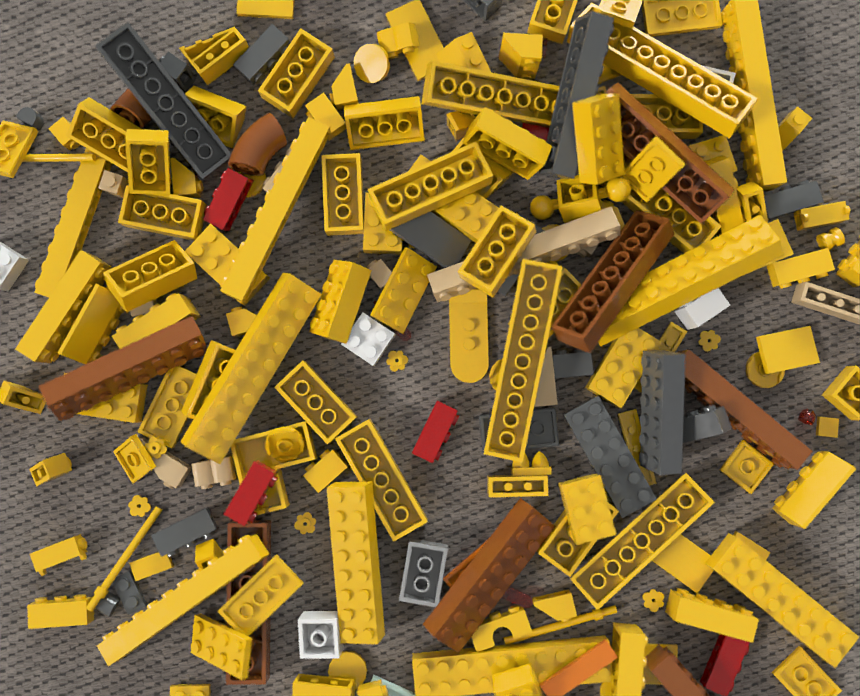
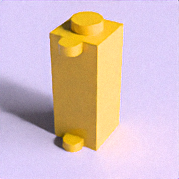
M846 201L800 209L793 213L797 231L845 222L849 220L850 207L846 205Z
M80 534L30 553V557L35 571H39V574L43 576L47 574L46 568L77 556L81 560L87 559L86 548L88 545L86 539L82 538Z

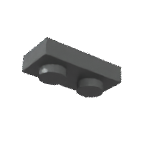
M131 570L115 578L113 585L128 615L147 606Z

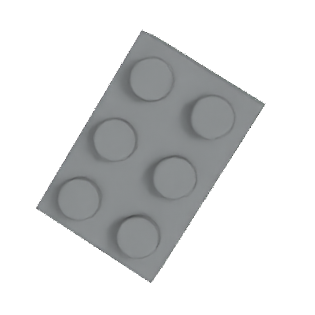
M409 538L399 601L436 607L439 604L448 551L447 544Z

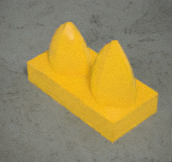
M541 451L534 456L532 467H530L528 457L524 453L523 463L513 461L511 468L512 476L552 475L548 460Z

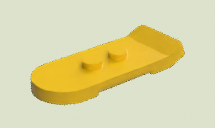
M476 288L466 294H459L449 299L450 367L454 376L465 383H474L482 379L487 373L489 366L487 294Z

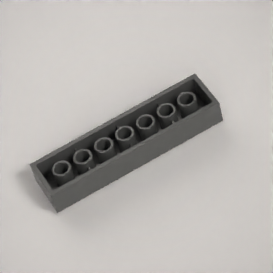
M591 11L575 20L546 143L552 145L545 165L539 170L538 174L557 179H573L579 171L572 102L595 96L598 93L599 86L597 84L599 77L603 73L604 66L602 64L604 57L607 55L609 48L607 45L614 28L612 25L614 18Z
M129 22L95 45L97 51L159 128L169 132V140L200 179L206 177L230 158L231 153Z

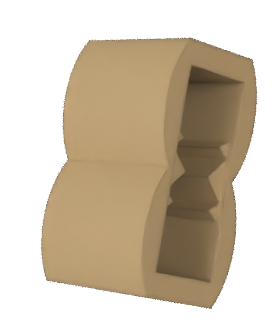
M233 456L224 457L221 464L212 460L191 464L195 487L201 486V489L212 488L214 483H220V486L232 484L231 480L236 479Z

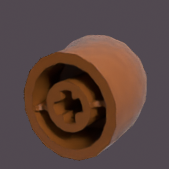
M128 88L110 108L113 112L142 129L152 120Z
M267 113L259 118L239 138L228 161L230 168L243 174L262 176L272 157L287 145L283 129L271 113Z

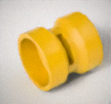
M835 227L830 229L828 233L817 235L816 241L821 250L825 248L832 250L834 246L843 245L845 237L843 232Z

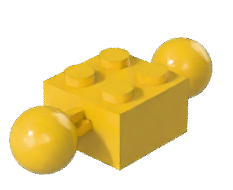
M576 175L573 179L556 180L558 198L552 200L548 196L539 195L532 200L530 211L535 218L544 220L549 218L554 210L559 209L564 223H568L602 210L601 199L608 197L614 202L624 201L630 195L631 185L623 177L609 180L606 187L599 188V185L580 183L579 175Z

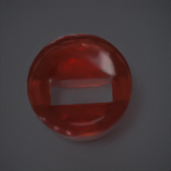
M809 409L802 410L798 420L804 424L813 425L816 419L815 412L812 410L810 413L808 412Z

